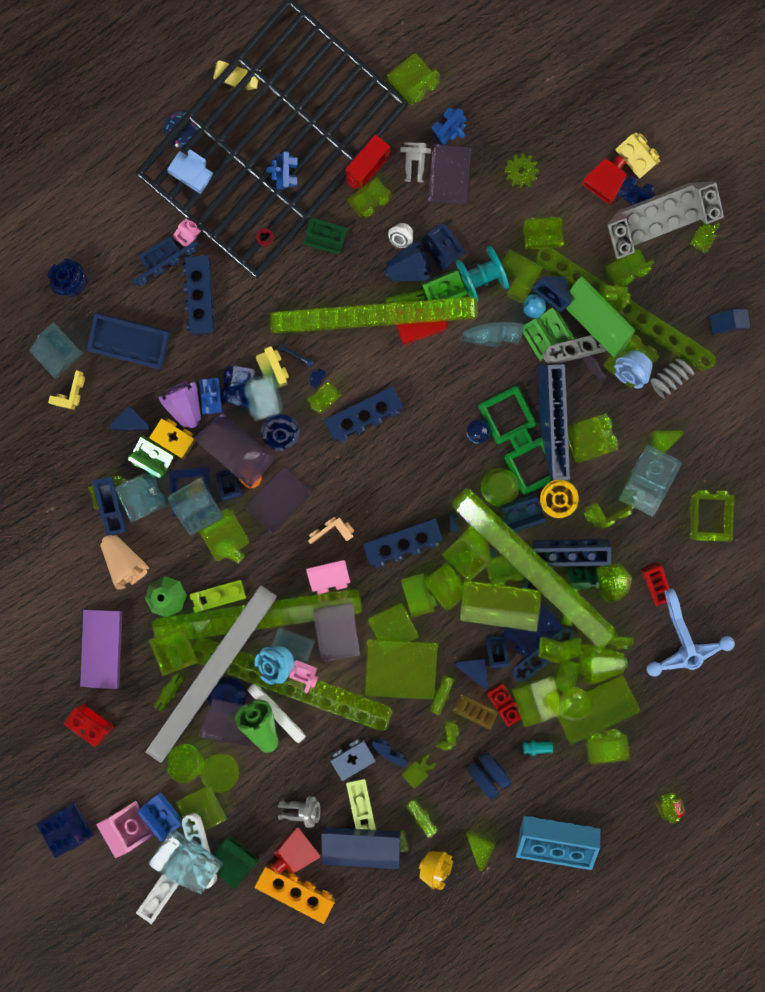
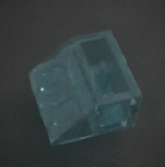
M54 322L37 337L29 350L55 379L83 354L77 345Z
M275 373L252 377L244 387L245 395L250 399L249 412L251 416H254V421L280 414L283 411Z
M149 473L114 487L131 522L167 506L165 497L158 488L156 478Z
M202 478L168 496L171 508L190 536L224 517Z
M279 627L271 647H285L292 654L294 662L297 660L307 664L316 640Z

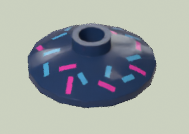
M188 111L174 112L167 118L164 125L165 137ZM189 122L185 129L170 144L177 148H182L198 128Z

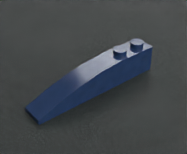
M565 364L537 366L539 414L551 481L570 480Z

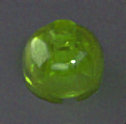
M616 563L600 565L601 568L597 569L599 588L601 587L603 594H600L601 597L609 603L624 598L631 588L632 577L622 565Z

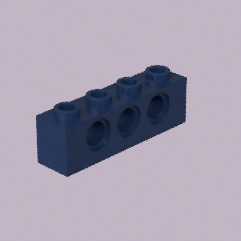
M185 257L186 262L183 263V274H186L187 281L184 282V293L188 294V300H185V311L189 312V319H186V330L190 331L192 336L214 335L210 257ZM195 273L202 274V278L199 281H193L192 277ZM202 292L203 297L200 300H194V294ZM197 311H204L202 319H195Z
M392 386L325 419L324 422L334 442L339 441V443H342L349 439L348 435L354 432L358 435L366 431V426L370 424L376 426L384 422L383 418L389 415L391 418L399 415L403 406ZM378 403H385L387 410L380 413L376 410V406ZM362 411H367L370 414V418L367 421L359 419V414ZM346 419L351 420L353 426L348 430L342 427V422Z
M436 519L365 543L363 547L370 566L374 565L375 568L386 565V560L393 559V562L403 559V554L410 552L411 555L422 552L421 548L429 546V549L440 546L439 542L443 541ZM419 532L427 535L425 543L417 542L416 535ZM400 539L408 540L409 547L406 550H401L398 547ZM388 545L391 548L390 555L382 556L380 554L381 546Z
M609 539L532 540L533 567L611 565Z

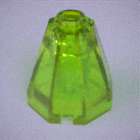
M582 644L581 648H584V651L579 652V673L584 674L585 678H581L583 683H599L622 674L627 668V658L624 657L623 653L594 644Z

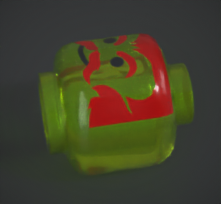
M675 793L660 796L657 806L661 818L666 821L669 820V823L681 821L680 817L685 814L681 797L675 795Z

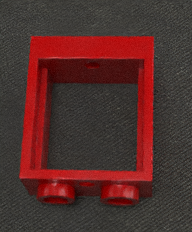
M375 134L345 169L346 182L353 189L357 187L361 191L390 157V146Z
M86 704L76 707L64 722L65 726L94 747L104 742L115 727Z

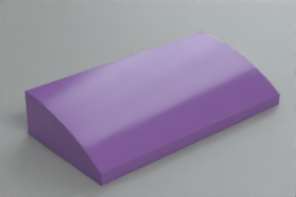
M83 610L80 687L119 688L122 611Z

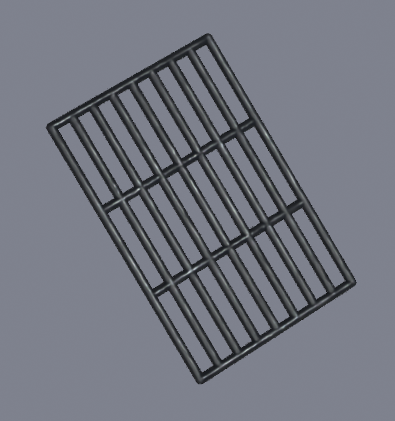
M284 0L136 170L135 174L185 219L193 221L201 233L248 274L258 279L345 179V169L375 134L379 138L408 106V102L295 0ZM291 7L298 15L253 66L245 57L284 12ZM302 21H307L312 26V29L272 75L267 78L260 72L261 68ZM319 32L327 41L282 91L274 83ZM332 46L336 47L341 54L299 103L296 104L288 96ZM348 58L356 66L311 117L303 110L304 107ZM241 64L248 73L203 123L195 115L237 66ZM361 71L370 78L369 81L327 129L323 128L318 123L320 118ZM255 76L263 85L218 136L210 127L248 85L251 78ZM377 84L384 90V93L345 138L339 142L332 134L374 85ZM270 90L277 96L276 100L236 146L231 148L225 142V139L265 93ZM389 97H392L399 105L354 155L346 147ZM284 102L292 111L253 156L246 161L239 153ZM299 116L306 124L282 152H289L290 154L312 128L321 136L298 161L297 168L291 169L289 175H297L326 141L335 149L293 198L289 199L283 193V190H277L276 186L268 180L272 173H267L265 170L261 174L253 166L291 122ZM191 122L198 130L181 148L180 151L187 155L189 149L191 150L205 134L213 142L201 155L202 158L207 161L218 147L228 155L213 171V175L202 193L200 194L196 191L182 206L174 198L186 184L179 180L169 193L160 187L161 183L169 175L167 169L174 158L154 181L145 172L183 128ZM340 154L345 156L349 160L347 165L308 210L304 212L297 206L298 202ZM235 160L242 168L197 219L189 210L229 164ZM247 173L251 174L256 179V182L213 231L208 229L204 225L206 220ZM263 185L271 194L227 244L224 243L218 236ZM278 198L286 206L268 225L267 229L273 232L291 211L300 219L255 270L247 261L261 246L257 240L242 257L233 248ZM261 233L260 240L263 242L270 235L268 233H266L265 235Z

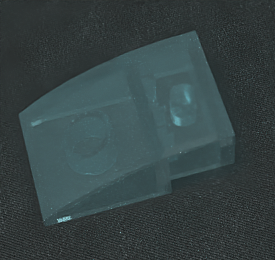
M497 322L479 325L463 331L460 341L498 348L501 341L518 344L522 337L524 324Z
M647 445L620 492L619 500L653 517L668 492L682 461Z
M176 830L168 834L149 862L152 867L166 877L200 894L204 892L223 865L222 862L194 839L189 841Z

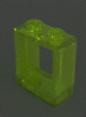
M698 490V494H692L690 540L733 542L734 495H728L729 491H717V494H709V490ZM699 499L725 500L724 533L698 532Z

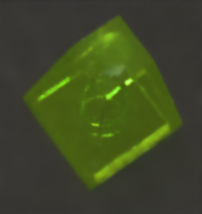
M474 524L463 532L442 554L469 582L492 562L487 537Z
M447 562L423 580L446 611H449L469 593Z
M185 626L149 640L162 676L198 663Z

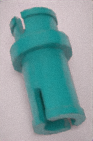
M530 740L527 743L523 742V755L552 754L553 743L552 741L535 742V740Z

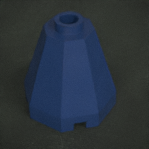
M418 241L410 244L386 263L387 267L384 270L388 279L391 278L392 281H426L433 278L432 275H428V272L432 270L425 249H420V246H423L422 242Z

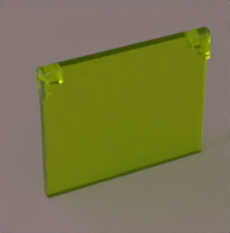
M368 639L365 696L434 699L437 643Z

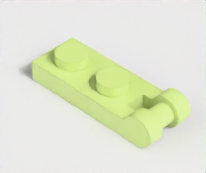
M365 778L346 782L355 828L376 830ZM368 819V823L361 825L360 820Z

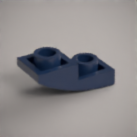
M383 738L372 740V746L383 757L399 766L406 767L408 760L404 757L405 754L398 751L390 753L391 745L388 744V740Z

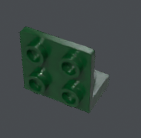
M228 835L213 854L212 860L217 876L236 889L251 868L253 869L257 864L259 857Z

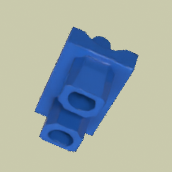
M448 108L444 113L447 122L443 125L438 121L432 126L433 132L443 145L450 138L454 140L458 136L462 139L465 136L462 131L466 127L464 124L466 118L463 115V111L459 108L457 110Z
M289 152L278 154L277 160H272V167L266 168L267 173H272V180H276L277 190L297 185V176L289 175V168H297L298 158L289 156Z
M219 378L199 380L202 414L222 413Z

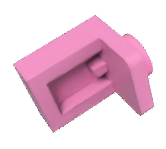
M185 219L178 225V229L172 237L182 246L187 247L194 242L201 231L193 221Z
M295 660L294 668L289 678L307 684L304 692L308 693L310 687L314 688L318 677L315 676L317 668Z

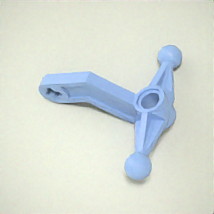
M674 589L665 590L670 617L682 646L677 653L661 663L656 661L650 662L647 665V672L650 676L654 677L660 675L662 670L677 668L697 669L702 665L703 660L718 651L732 650L735 642L733 638L724 636L718 643L694 645L683 620Z

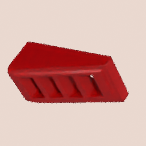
M656 562L641 568L640 570L655 606L667 603L665 595L657 598V595L670 589L662 565ZM660 578L659 581L652 583V580ZM663 585V588H660L658 590L654 589L656 587Z

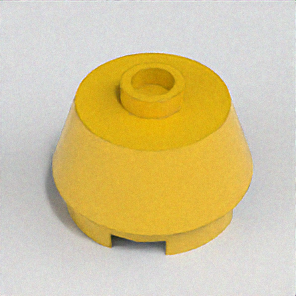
M565 480L549 482L543 488L540 495V503L543 510L555 518H564L572 514L577 508L579 501L576 488Z
M429 851L426 857L421 860L419 869H421L420 879L432 889L442 890L445 886L443 880L446 879L447 875H450L453 861L451 859L453 856L448 855L447 852Z

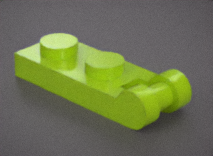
M242 580L189 594L190 599L194 603V613L246 598ZM205 596L207 604L202 605L200 597Z

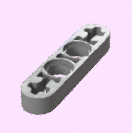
M590 335L551 345L546 349L543 357L545 362L555 365L607 350L601 344L596 345L599 342ZM583 342L589 343L591 350H585L582 345ZM566 347H572L574 354H568ZM551 352H552V354H557V353H559V352L561 353V354H558L555 358H554V356H550V353H551Z

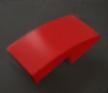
M502 682L486 691V694L508 727L524 717Z

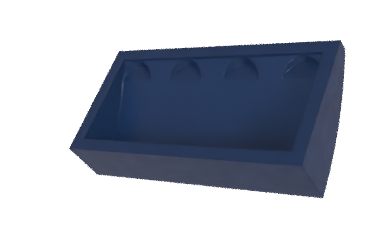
M97 312L94 313L87 351L161 369L171 331Z
M323 828V865L400 869L401 831Z

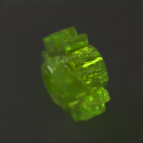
M524 153L521 154L520 158L514 155L513 161H507V165L510 167L505 168V172L510 173L506 180L513 179L512 186L519 183L520 189L523 183L529 187L531 184L530 180L536 181L537 178L533 174H538L539 169H534L537 161L531 163L532 156L530 155L525 159ZM524 168L525 171L522 172V174H520V173L518 172L519 169Z

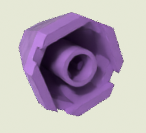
M194 379L190 380V384L185 381L167 389L165 396L163 393L159 394L158 398L161 404L182 427L191 429L199 425L198 421L201 420L198 390Z

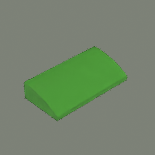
M580 277L570 290L573 301L566 309L615 358L626 349L635 329L583 277Z

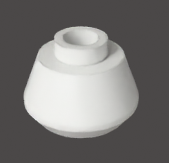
M399 223L389 230L388 237L394 246L406 248L413 242V230L408 224Z

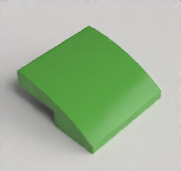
M555 307L520 328L539 360L544 359L543 354L549 346L575 340Z

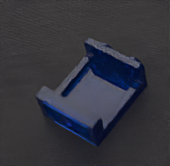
M535 599L502 627L505 630L502 634L509 642L511 640L517 645L515 649L521 656L529 657L531 653L556 632H560L563 627L542 601Z

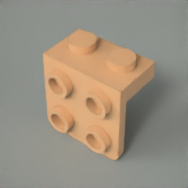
M333 517L325 523L326 528L322 531L317 529L309 535L311 539L308 542L313 544L334 527H337L345 540L349 541L354 537L352 534L354 529L348 522L344 523L341 518L336 519Z

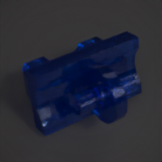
M628 176L626 181H623L617 195L630 202L629 206L654 197L656 194L653 193L654 186L647 183L641 188L636 186V178Z

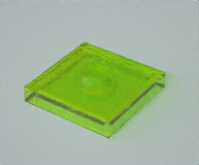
M403 602L368 618L384 653L419 638Z
M210 785L176 801L183 818L190 813H196L201 817L205 831L227 820ZM189 820V824L194 825L195 821Z

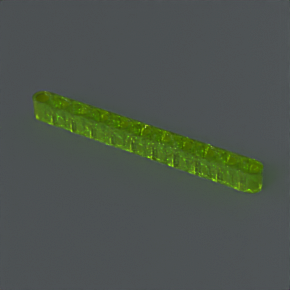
M543 247L539 250L536 256L537 264L556 277H565L566 283L571 287L576 283L573 279V274H580L589 284L597 286V292L604 299L607 294L613 296L614 302L609 304L631 326L701 371H706L715 365L716 358L713 353L554 249ZM542 253H547V254H549L550 260H549V261H544V260H542V259H541V254H542ZM557 264H564L566 271H559ZM621 305H627L630 312L623 313ZM638 315L645 317V324H640L637 321ZM655 325L661 328V334L654 333L653 327ZM670 336L677 338V345L670 343ZM686 346L693 349V355H688L685 352ZM702 357L709 359L708 366L702 364Z
M464 297L270 313L271 333L478 318L477 298Z
M464 489L452 501L455 510L594 644L603 649L618 636L616 630L574 589H571L570 585L471 490Z
M352 589L274 601L254 630L359 614L362 611L360 592ZM247 605L158 618L152 622L155 641L161 644L227 634Z
M198 638L190 652V658L194 662L205 666L220 643L206 638ZM241 651L238 652L224 672L376 730H386L392 716L391 708L384 704L317 680L314 688L310 687L308 693L304 692L307 684L291 679L289 676L283 683L268 684L261 679L262 673L259 667H255L256 657Z

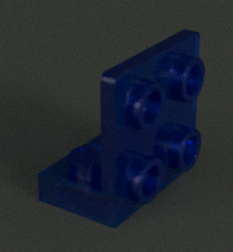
M76 803L69 805L37 824L40 833L55 858L80 846L94 836Z

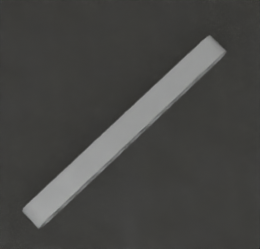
M263 586L258 588L145 753L162 763L277 597L275 594Z

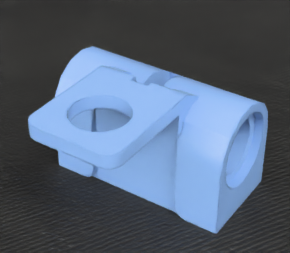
M190 149L188 156L180 151L167 169L169 174L200 194L213 175V172L205 168L206 160Z

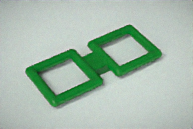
M515 385L479 403L478 408L496 443L501 444L510 440L514 448L513 451L505 454L504 459L522 494L528 495L551 482L550 475L527 486L513 460L538 446H541L545 454L542 436L532 441L527 431L535 427L537 421L519 386ZM515 395L528 422L501 435L487 408Z

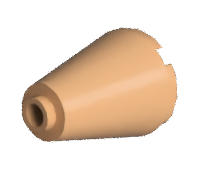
M109 535L102 539L100 546L116 589L126 588L125 584L129 582L133 585L148 573L146 570L149 569L148 565L117 535Z

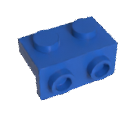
M161 792L137 811L141 819L160 841H163L182 825L183 819Z

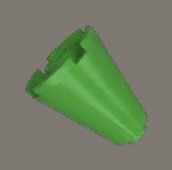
M254 700L253 704L249 706L247 703L243 705L235 715L237 728L262 752L269 753L274 751L279 742L273 711L269 703L265 700Z

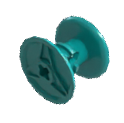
M488 245L486 250L489 261L481 265L478 263L475 268L467 271L460 260H456L461 280L474 304L478 302L475 288L482 285L488 286L490 281L498 279L504 289H509L503 266L490 245Z

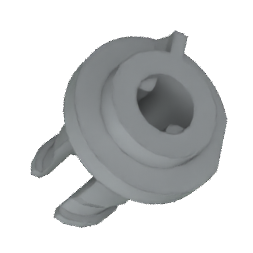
M406 142L404 147L400 148V152H406L405 181L411 182L412 160H418L417 182H423L425 153L431 154V149L426 148V143Z
M308 796L306 802H285L283 800L279 802L278 808L299 809L298 813L282 812V814H278L279 820L304 821L306 828H313L315 823L319 822L320 803L317 802L314 796Z

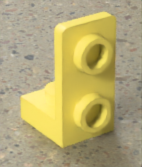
M221 60L217 61L213 77L215 80L229 63ZM237 67L224 83L235 87L248 71ZM255 76L252 77L243 90L257 89L258 79Z
M76 370L69 400H67L68 396L56 394V397L50 396L48 403L75 410V406H78L80 402L79 389L83 387L85 381L83 373Z

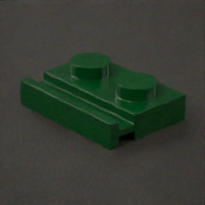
M310 218L303 245L340 256L347 228Z
M566 566L571 589H590V586H596V589L599 588L596 566Z

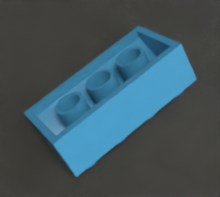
M524 816L520 827L516 858L592 870L600 850V829Z

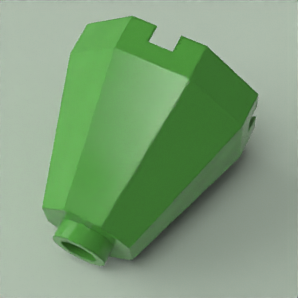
M164 576L150 583L145 600L152 613L167 618L182 611L187 594L181 581Z

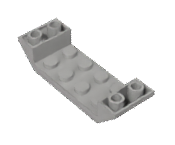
M715 181L688 183L619 210L607 223L616 258L619 259L635 253L634 245L695 221L702 220L705 224L724 218L717 183Z

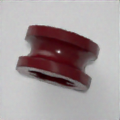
M263 228L257 232L256 240L258 244L265 247L273 242L271 230ZM263 233L265 235L266 233H268L270 235L268 236L270 240L268 242L266 240L262 242L260 240V234Z

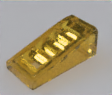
M461 695L454 709L456 714L491 730L498 715V712L464 695ZM475 705L476 707H475V709H474L472 715L470 716L469 714H470V712H471L473 706ZM483 709L479 719H476L480 710ZM487 712H490V715L486 723H484L483 721Z

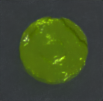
M219 753L205 760L201 767L200 775L203 784L209 790L222 793L234 787L239 778V768L232 757Z

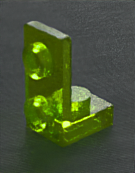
M546 637L540 638L538 657L555 663L579 657L582 649V639L574 638L558 642Z

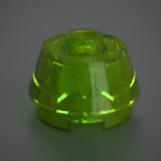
M503 468L493 469L484 476L481 483V492L485 500L494 506L504 505L516 499L519 492V482L511 471Z
M190 744L176 746L167 755V758H169L168 768H166L167 773L179 783H188L194 780L204 770L205 760L203 755Z

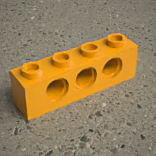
M267 863L255 888L324 924L335 902V899L332 898L333 895L328 891L323 890L321 892L315 889L316 886L311 882L305 881L304 883L298 880L299 877L293 873L290 874L288 872L287 874L282 871L278 875L274 872L271 865ZM280 878L283 880L284 885L278 887L273 881ZM297 887L301 890V894L295 896L291 893V889ZM309 897H316L318 903L315 905L308 902Z

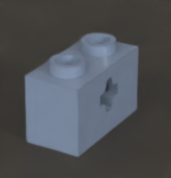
M356 739L349 744L350 748L345 751L340 749L332 754L331 763L342 781L376 761L364 739L361 741ZM349 754L357 756L356 762L353 763L352 760L348 762Z

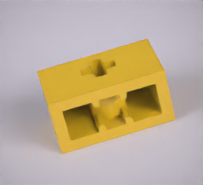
M161 418L149 438L182 459H185L196 441L192 438L194 434L185 428L183 431L176 428L178 424L169 418L166 421ZM171 434H173V435L176 434V437H178V440H177V441L173 440V441L171 442L172 438L169 437V436H170Z

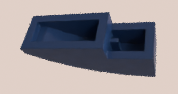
M112 476L93 480L106 535L126 532L127 526Z

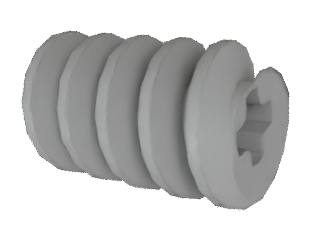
M676 358L674 364L670 363L668 368L662 370V373L656 374L657 379L653 377L650 380L656 393L665 399L664 392L670 395V387L676 390L675 383L682 385L681 378L688 380L687 373L693 376L694 372L685 361Z

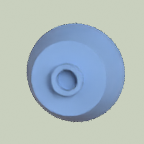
M630 350L616 360L614 368L617 371L615 375L625 384L628 381L635 384L634 388H642L644 384L649 382L653 365L645 354L636 350Z

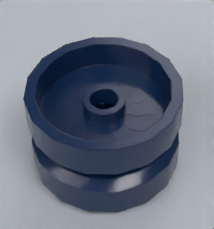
M485 750L478 756L479 761L484 766L483 768L475 761H471L465 768L492 801L499 795V790L494 785L495 782L504 790L513 783L496 758L494 759Z

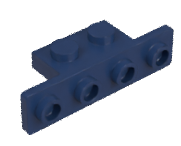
M171 236L140 254L138 257L147 271L131 281L132 284L139 287L143 286L149 281V277L153 275L157 277L165 272V267L177 265L181 262L180 258L186 254L188 257L198 251L196 249L199 247L197 241L179 250Z

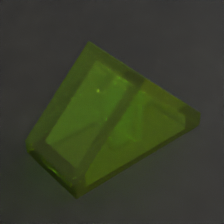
M682 431L651 432V459L654 462L658 461L684 433Z
M468 830L466 834L481 872L484 870L495 844L493 841Z

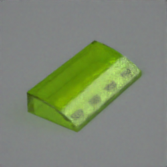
M465 580L460 621L537 632L542 591Z
M623 675L553 708L570 745L640 713V708Z

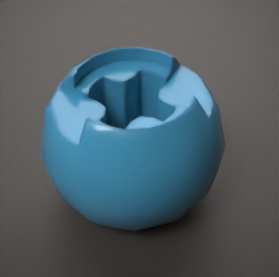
M531 294L523 303V311L528 317L539 318L546 309V301L537 294Z

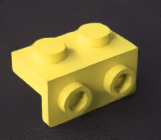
M634 133L615 150L625 159L628 166L640 179L661 161L657 151L653 148L650 149L646 144V138L642 134Z
M271 346L264 349V353L257 355L256 359L270 391L287 385L286 379L289 376L285 367H280L278 361L282 359L278 350H273Z

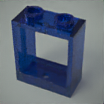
M196 468L169 471L173 517H178V521L190 520V516H197V519L209 518V514H213L210 469ZM204 477L207 509L180 512L177 479Z

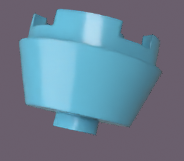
M266 647L256 656L255 667H259L262 673L260 677L266 683L271 685L283 683L294 668V659L285 647Z

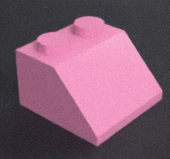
M345 560L306 569L312 592L317 591V594L329 592L328 588L334 586L336 590L346 588L347 583H350Z
M137 801L96 824L115 858L128 853L154 835L137 813L140 809Z

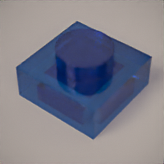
M318 368L317 372L313 371L309 378L311 382L310 387L318 390L326 375V371Z

